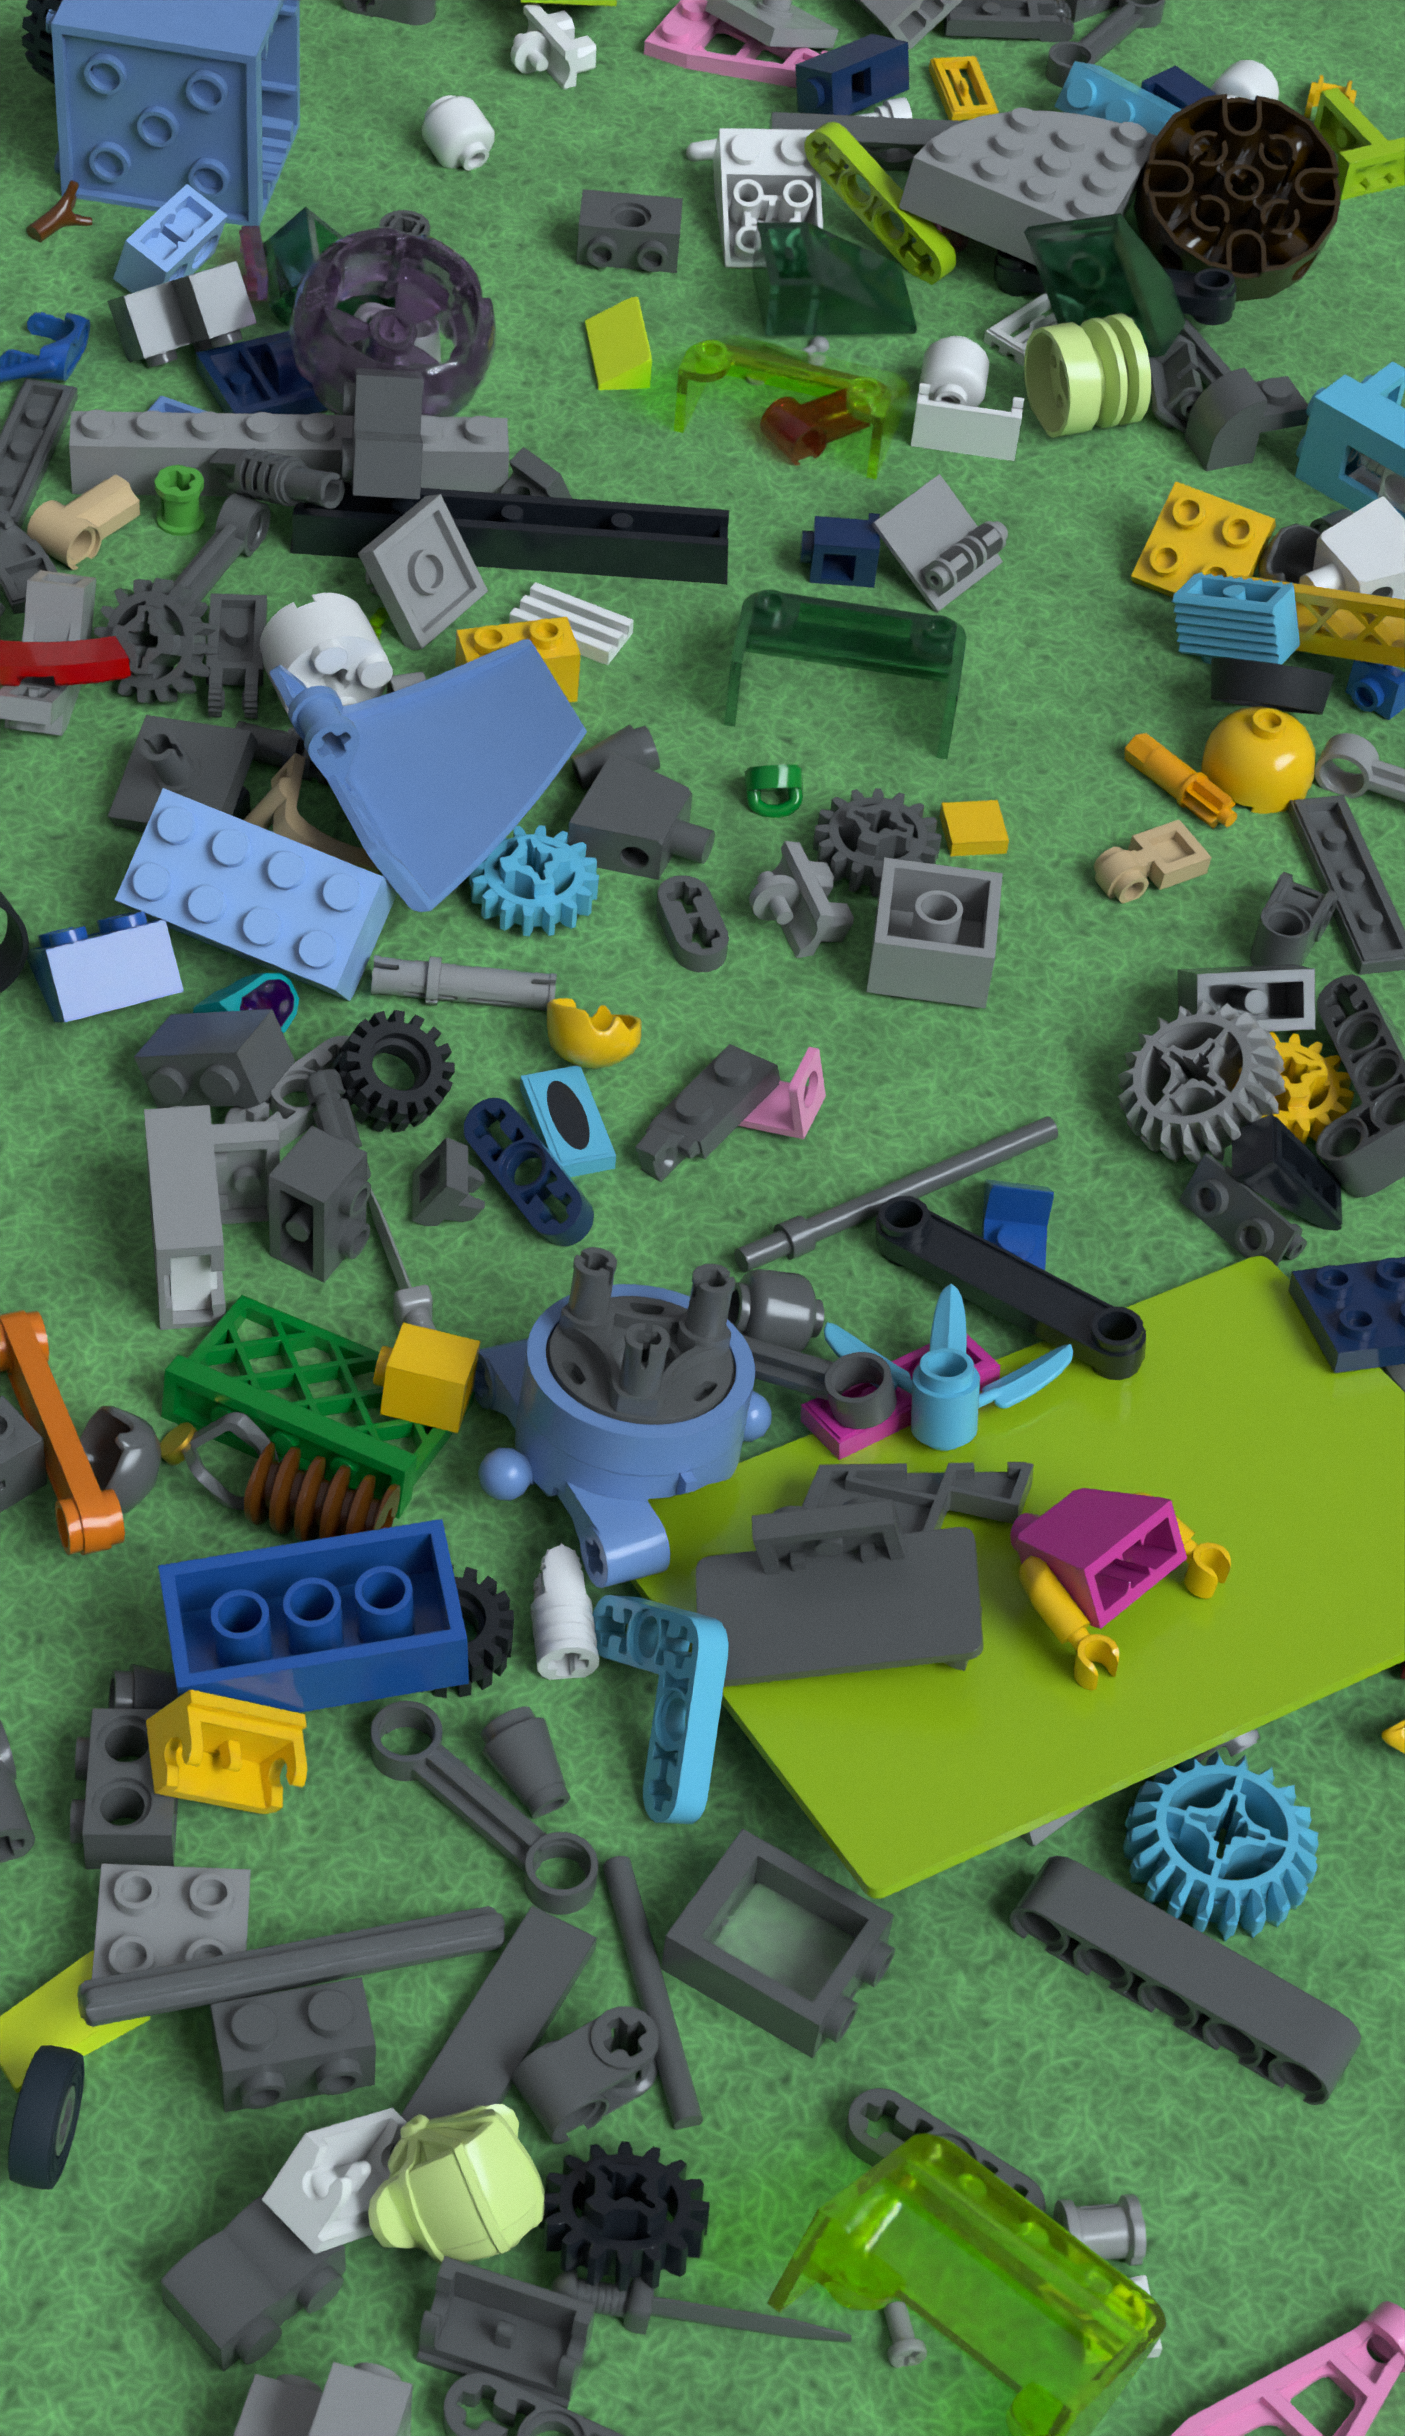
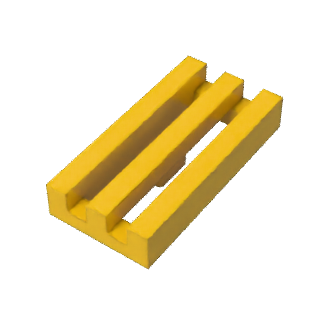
M975 56L930 59L929 72L949 120H971L980 116L999 113ZM959 69H966L980 105L973 104L968 92V84L966 79L962 78ZM945 70H948V73L950 75V78L952 80V83L955 87V90L957 92V95L962 106L959 105V102L956 98V95L954 93V90L952 88V85Z

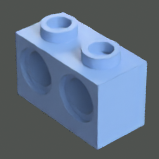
M186 184L125 240L113 279L129 292L134 293L193 274L215 253L228 215Z

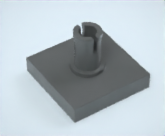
M146 715L108 818L115 826L144 832L163 788L232 815L259 742L249 730Z

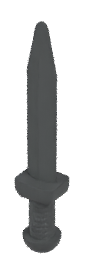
M574 2269L568 2272H561L554 2279L550 2289L551 2291L596 2305V2314L624 2318L623 2325L625 2329L636 2334L645 2335L650 2316L788 2338L833 2342H850L852 2340L850 2334L795 2319L653 2296L654 2288L651 2289L641 2277L632 2278L627 2291H618L615 2283L600 2281L595 2286L586 2284L587 2279L578 2278V2269Z

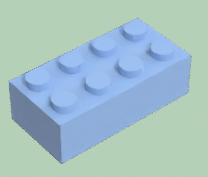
M163 788L115 901L132 913L145 911L146 919L166 920L167 927L350 1001L357 989L397 892L388 880L381 875Z

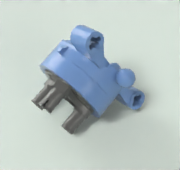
M585 1248L581 1251L580 1256L577 1254L574 1258L570 1295L557 1301L540 1315L531 1329L529 1338L479 1350L473 1389L475 1398L482 1408H490L506 1415L516 1430V1450L514 1448L499 1447L484 1457L478 1470L481 1488L494 1499L504 1501L514 1500L523 1495L528 1486L535 1484L538 1485L547 1497L558 1495L572 1517L580 1542L585 1570L596 1587L604 1588L666 1571L670 1563L669 1541L665 1528L649 1504L648 1499L685 1494L696 1491L708 1484L730 1479L738 1465L742 1443L752 1442L764 1436L771 1425L772 1414L769 1403L764 1397L753 1391L755 1363L750 1347L743 1335L727 1319L732 1292L735 1289L734 1277H729L730 1271L721 1265L703 1264L698 1266L692 1274L693 1283L689 1297L675 1291L647 1285H613L617 1267L616 1257L608 1250L602 1248Z

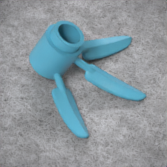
M952 1284L945 1287L939 1295L932 1322L929 1352L921 1358L920 1364L913 1372L912 1380L910 1373L894 1364L841 1327L827 1322L824 1328L825 1340L839 1358L855 1352H869L880 1356L888 1363L895 1390L897 1387H900L912 1394L911 1431L914 1437L923 1444L942 1451L956 1449L973 1440L978 1430L979 1408L994 1401L997 1407L1006 1409L1025 1400L1058 1377L1071 1363L1073 1356L1071 1344L1058 1347L1016 1371L983 1387L982 1393L979 1394L980 1376L974 1367L973 1360L966 1354V1318L962 1295ZM872 1384L873 1386H875V1387H877V1388L880 1387V1386L877 1385V1384Z

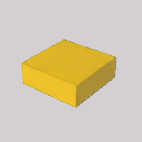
M998 800L941 803L939 816L950 856L1007 853L1009 838Z

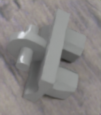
M784 841L781 847L782 857L779 865L772 872L765 871L758 876V884L750 893L749 903L753 913L759 919L766 921L776 920L781 925L796 958L812 956L821 942H842L853 924L854 917L847 903L829 902L827 899L833 889L834 879L828 864L825 862L809 861L800 842Z

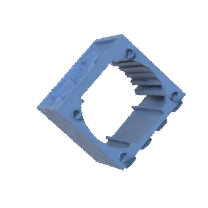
M62 0L57 11L49 9L46 16L47 33L52 32L59 151H57L55 156L54 169L56 173H60L62 196L69 182L73 180L79 184L75 194L77 199L158 211L188 184L228 215L225 223L259 228L300 126L299 0Z

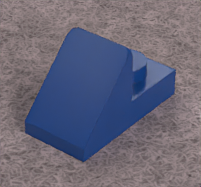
M986 1179L982 1238L1045 1270L1047 1226L1053 1204L1054 1191L1046 1186Z

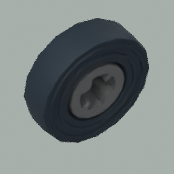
M41 2045L34 2054L24 2077L12 2123L8 2152L10 2181L22 2186L42 2190L53 2189L58 2182L70 2153L80 2114L85 2075L84 2058L81 2053L68 2048Z

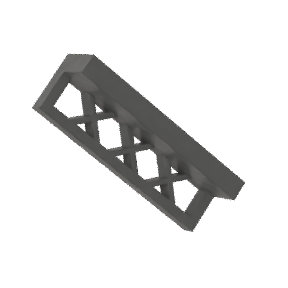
M772 112L769 120V129L816 130L827 122H836L850 132L883 170L910 171L914 156L930 139L964 121Z

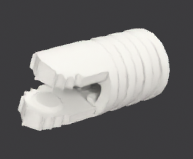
M562 1543L552 1549H547L545 1556L542 1557V1565L540 1567L542 1573H539L538 1577L534 1580V1601L530 1606L537 1671L542 1677L549 1680L587 1677L599 1666L595 1623L592 1615V1600L586 1594L584 1575L581 1570L582 1564L579 1562L580 1557L576 1555L575 1550L564 1546Z

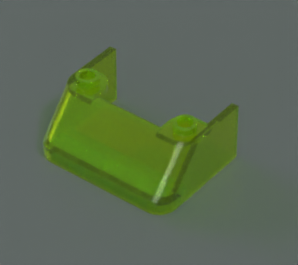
M925 2133L912 2136L817 2210L767 2302L768 2305L780 2313L817 2282L828 2290L836 2302L851 2310H879L897 2297L1017 2393L1006 2412V2423L1012 2436H1090L1150 2355L1166 2328V2317L1162 2308L1145 2290L959 2146L943 2137Z

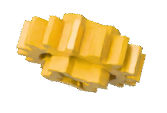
M1269 1032L1276 1043V1050L1283 1059V1067L1285 1069L1280 1075L1285 1081L1284 1087L1286 1092L1275 1096L1279 1104V1114H1273V1116L1277 1117L1304 1145L1306 1144L1307 1137H1311L1317 1142L1318 1136L1326 1126L1349 1112L1354 1097V1092L1349 1090L1352 1080L1348 1072H1338L1341 1058L1338 1055L1326 1058L1320 1055L1322 1043L1317 1041L1307 1048L1300 1045L1299 1034L1293 1033L1288 1043L1280 1042L1274 1032ZM1242 1067L1238 1070V1072L1240 1073V1075H1241ZM1239 1078L1236 1080L1235 1084L1233 1085L1232 1090H1233L1234 1087L1236 1086V1084H1237Z

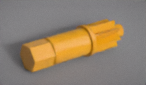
M1147 733L1137 734L1125 747V760L1177 799L1178 805L1189 809L1212 829L1219 822L1225 827H1230L1236 821L1237 813L1232 810L1236 805L1232 801L1233 798L1212 783L1205 774L1196 772Z

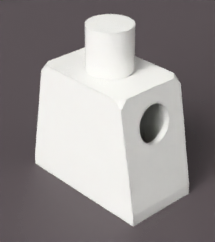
M1384 496L1369 503L1321 533L1317 539L1313 571L1302 575L1299 584L1405 600V519Z

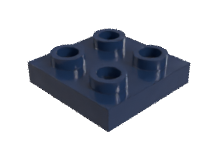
M289 330L196 353V370L224 413L255 414L266 412L271 414L309 415L335 408V390L324 375L323 359L315 337L309 332L297 335L295 330Z
M1405 1257L1385 1258L1337 1266L1328 1265L1321 1268L1292 1271L1288 1291L1334 1373L1405 1364Z

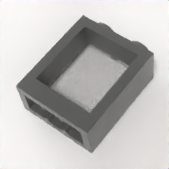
M742 1828L667 1933L661 1970L813 2058L826 2038L838 2043L847 2032L859 2007V2004L852 1999L862 1984L865 1982L874 1988L885 1975L895 1954V1948L887 1944L894 1915Z

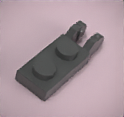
M963 0L943 19L945 36L1039 38L1042 42L1070 41V39H1073V35H1075L1074 23L1070 19L1072 18L1071 9L1064 0Z
M211 593L209 623L216 624L217 630L208 635L207 644L217 648V654L206 655V666L211 672L206 677V685H209L208 716L222 718V711L225 709L223 685L245 686V690L242 692L244 717L258 719L259 686H263L264 665L260 652V638L267 625V595Z

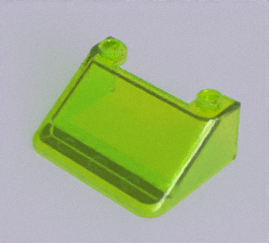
M725 335L696 343L686 351L678 369L674 431L685 432L707 382L720 380L725 375L744 380L750 377L754 380L764 381L765 385L845 403L847 411L854 418L873 424L866 477L876 480L907 405L910 387L902 376L891 371L740 335Z

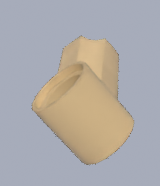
M115 474L65 506L55 500L43 503L31 516L27 527V535L31 539L36 540L47 554L72 570H76L79 568L76 566L77 563L86 557L93 559L97 555L101 541L140 515V500L133 493L129 482Z

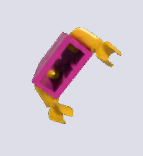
M1081 1488L1072 1491L1042 1516L1024 1513L1014 1521L1010 1539L1014 1550L1019 1553L1022 1563L1019 1570V1580L1035 1610L1060 1643L1070 1642L1076 1650L1073 1669L1074 1678L1084 1689L1095 1690L1097 1687L1098 1672L1092 1662L1103 1664L1113 1677L1116 1676L1119 1662V1648L1116 1642L1102 1634L1090 1635L1086 1629L1089 1625L1099 1629L1103 1628L1184 1561L1189 1564L1184 1576V1584L1193 1595L1209 1599L1214 1595L1218 1582H1226L1231 1567L1229 1552L1223 1546L1216 1543L1207 1542L1198 1545L1191 1538L1195 1535V1532L1175 1515L1170 1499L1154 1497L1143 1492L1129 1494Z

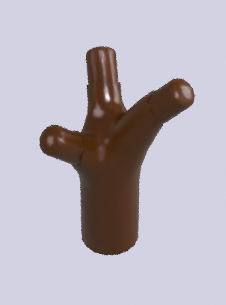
M71 180L57 204L27 227L28 236L41 243L63 227L92 225L91 217L81 216L72 211L76 205L77 196L75 194L79 187L76 181Z

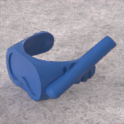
M35 312L31 314L27 321V328L30 333L56 340V342L44 345L40 350L39 356L12 349L3 352L0 357V383L21 378L66 381L74 371L87 347L90 333L89 319L67 313L64 320L59 317L56 318L44 312Z

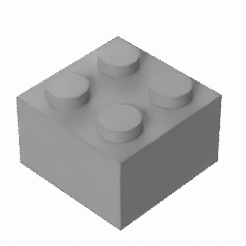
M884 857L866 992L986 1008L996 954L1003 873Z

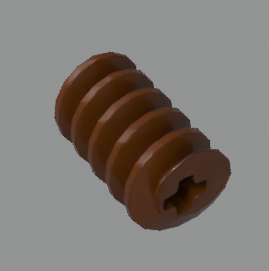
M272 1441L265 1447L258 1458L246 1487L244 1498L245 1518L254 1525L264 1524L269 1519L270 1527L278 1534H287L294 1528L295 1537L300 1542L316 1540L318 1537L322 1539L392 1527L401 1491L400 1485L393 1483L381 1499L374 1497L376 1480L375 1476L370 1474L363 1478L355 1490L349 1488L351 1470L346 1465L340 1466L331 1480L325 1479L326 1460L325 1457L319 1455L313 1459L306 1471L299 1469L301 1450L295 1446L291 1447L279 1462L275 1460V1444Z

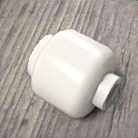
M1240 60L1230 65L1210 88L1216 95L1227 94V98L1242 97L1255 100L1256 95L1278 100L1279 97L1278 83L1272 72L1263 64L1254 60Z
M448 95L439 98L427 109L422 125L423 140L439 163L445 168L463 166L465 170L470 171L481 167L487 161L489 151L494 144V129L476 103L468 97Z
M950 336L932 343L924 354L920 383L931 384L928 400L978 407L983 401L986 392L989 371L987 354L977 343L962 336Z

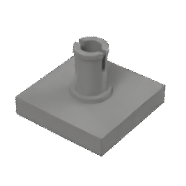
M708 0L705 9L708 13L769 47L833 48L838 34V29L794 6L792 0Z
M441 494L425 496L358 553L366 569V583L374 584L370 591L380 596L404 646L412 650L423 649L488 592Z

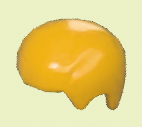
M571 998L551 999L547 1003V1029L550 1045L560 1058L574 1065L592 1069L610 1067L632 1055L640 1044L642 1022L638 1017L611 1014L605 1005L599 1006L596 1013L589 1017L586 1010L576 1008V1004Z

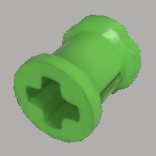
M183 465L168 466L160 470L154 481L156 493L161 498V508L157 511L156 515L158 527L165 533L176 536L194 534L205 523V514L199 507V496L204 489L202 473L193 467H185Z

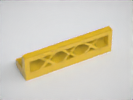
M1242 575L1232 576L1234 579L1242 577L1243 580L1252 578L1253 581L1262 579ZM1262 579L1263 582L1270 581L1269 579ZM1271 580L1273 583L1282 582V581ZM1292 583L1294 585L1300 646L1296 651L1405 668V600Z

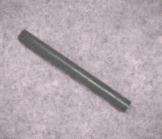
M616 1856L604 1862L602 1868L641 2010L645 2011L654 2020L659 2031L658 2050L655 2060L673 2126L676 2130L697 2126L703 2122V2117L631 1860L627 1856Z

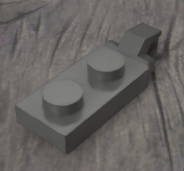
M729 1044L650 1123L645 1131L646 1135L635 1147L642 1167L640 1170L662 1182L686 1157L691 1159L698 1156L705 1160L779 1085L780 1075L778 1066Z

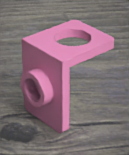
M809 1047L791 1082L779 1081V1085L738 1126L804 1139L826 1097L819 1048ZM809 1077V1086H806Z

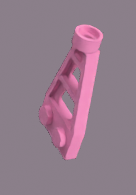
M680 0L644 41V55L686 69L796 88L795 65L828 52L824 50L819 54L809 48L769 47L705 11L708 0ZM718 33L728 34L745 43L736 55L714 53L704 49ZM763 50H767L786 61L781 64L755 59Z
M1389 2301L1382 2302L1352 2331L1189 2417L1171 2436H1244L1258 2427L1268 2425L1278 2427L1286 2436H1323L1290 2403L1292 2398L1323 2377H1329L1354 2401V2409L1333 2436H1365L1400 2373L1405 2372V2310L1395 2303ZM1367 2346L1385 2363H1379L1372 2359L1367 2351Z

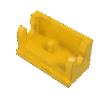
M190 1689L146 1720L155 1794L258 1814L276 1813L283 1808V1787L280 1782V1773L285 1763L287 1765L286 1777L289 1785L297 1787L305 1785L307 1759L302 1731L307 1727L305 1714Z

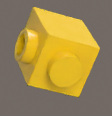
M403 1322L394 1347L382 1346L377 1359L373 1384L383 1387L380 1414L458 1433L474 1389L481 1341Z

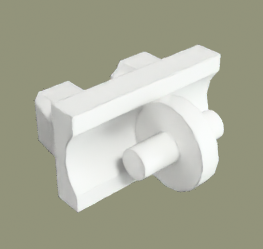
M538 3L524 5V14L528 18L529 26L527 33L515 36L514 45L510 53L511 62L520 72L525 74L546 69L563 89L576 86L578 73L595 69L596 44L588 35L574 39L575 26L572 18L565 11L547 14Z

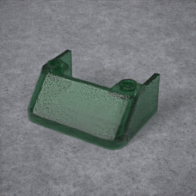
M772 589L755 592L744 600L731 658L724 725L732 727L736 725L750 653L947 683L936 758L948 759L967 640L966 632L959 623L943 615H928L784 593Z

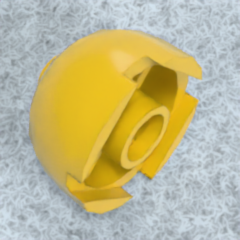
M1263 706L1241 708L1227 715L1211 732L1204 748L1201 772L1212 783L1233 798L1232 801L1242 806L1252 807L1251 812L1260 814L1285 812L1288 810L1290 800L1304 799L1311 788L1314 779L1316 750L1306 727L1295 717L1275 708Z

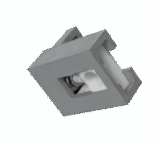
M210 1105L144 1109L148 1193L160 1330L215 1326L226 1314L222 1271H224L222 1224L269 1221V1174L280 1163L277 1120L241 1121L212 1125Z

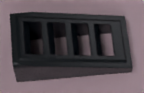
M1270 1114L1239 1128L1241 1136L1234 1141L1232 1140V1175L1253 1191L1324 1230L1338 1231L1342 1229L1341 1184L1333 1173L1277 1117Z

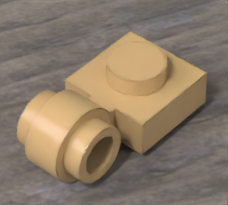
M1178 819L1132 835L1128 850L1112 847L1103 852L1094 863L1095 881L1110 899L1117 897L1124 904L1140 898L1144 894L1149 884L1146 877H1149L1156 887L1162 890L1207 874L1212 857Z

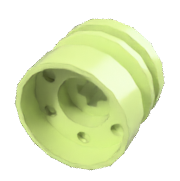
M1120 313L1102 319L1099 317L1082 322L1081 326L1068 322L1040 327L1032 331L1027 341L1024 356V380L1028 401L1033 413L1048 436L1055 438L1092 430L1095 424L1099 428L1105 429L1118 424L1127 425L1142 420L1148 410L1151 396V369L1147 348L1141 332L1130 317Z

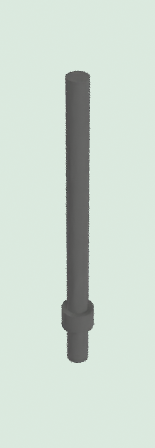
M1046 1116L807 1219L800 1215L775 1225L772 1234L735 1249V1261L740 1270L746 1273L785 1255L789 1260L795 1259L813 1251L816 1242L878 1216L879 1209L890 1198L911 1196L918 1199L1057 1139V1126L1052 1118Z

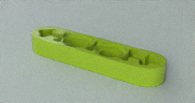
M827 122L806 137L804 150L807 160L910 274L930 285H934L954 270L956 254L948 239L931 221L899 208L904 191L846 128L836 122ZM856 174L862 176L868 183L870 196L862 192L858 186ZM890 211L900 217L904 225V232L895 228L890 219ZM915 238L917 241L913 243L911 239Z

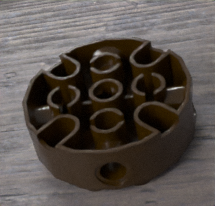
M1227 94L1205 96L1173 114L1150 146L1134 202V212L1141 242L1160 268L1195 273L1204 269L1219 268L1232 273L1235 277L1234 283L1237 286L1236 301L1270 298L1303 279L1322 252L1337 223L1341 192L1337 180L1340 173L1335 153L1312 121L1280 100L1256 95L1255 100L1242 97L1227 98Z

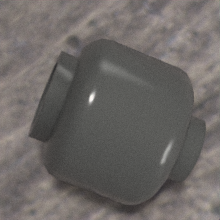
M756 1269L747 1272L739 1283H735L727 1319L744 1336L802 1352L807 1347L810 1338L818 1337L822 1330L824 1305L820 1299H816L812 1284L803 1275Z

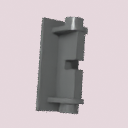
M1177 336L1171 339L1169 344L1159 353L1147 345L1146 348L1151 369L1152 411L1158 421L1167 428L1175 427L1185 434L1191 409L1203 392L1200 374L1195 371L1198 367L1195 345L1187 338Z
M1204 1154L1179 1201L1246 1259L1264 1256L1278 1266L1284 1255L1290 1260L1298 1257L1307 1245V1241L1301 1236L1302 1228L1297 1224H1291L1249 1187L1237 1180L1232 1175V1169L1229 1166L1224 1167L1210 1154Z

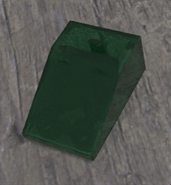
M809 222L757 223L752 277L765 336L916 333L917 325L900 264Z

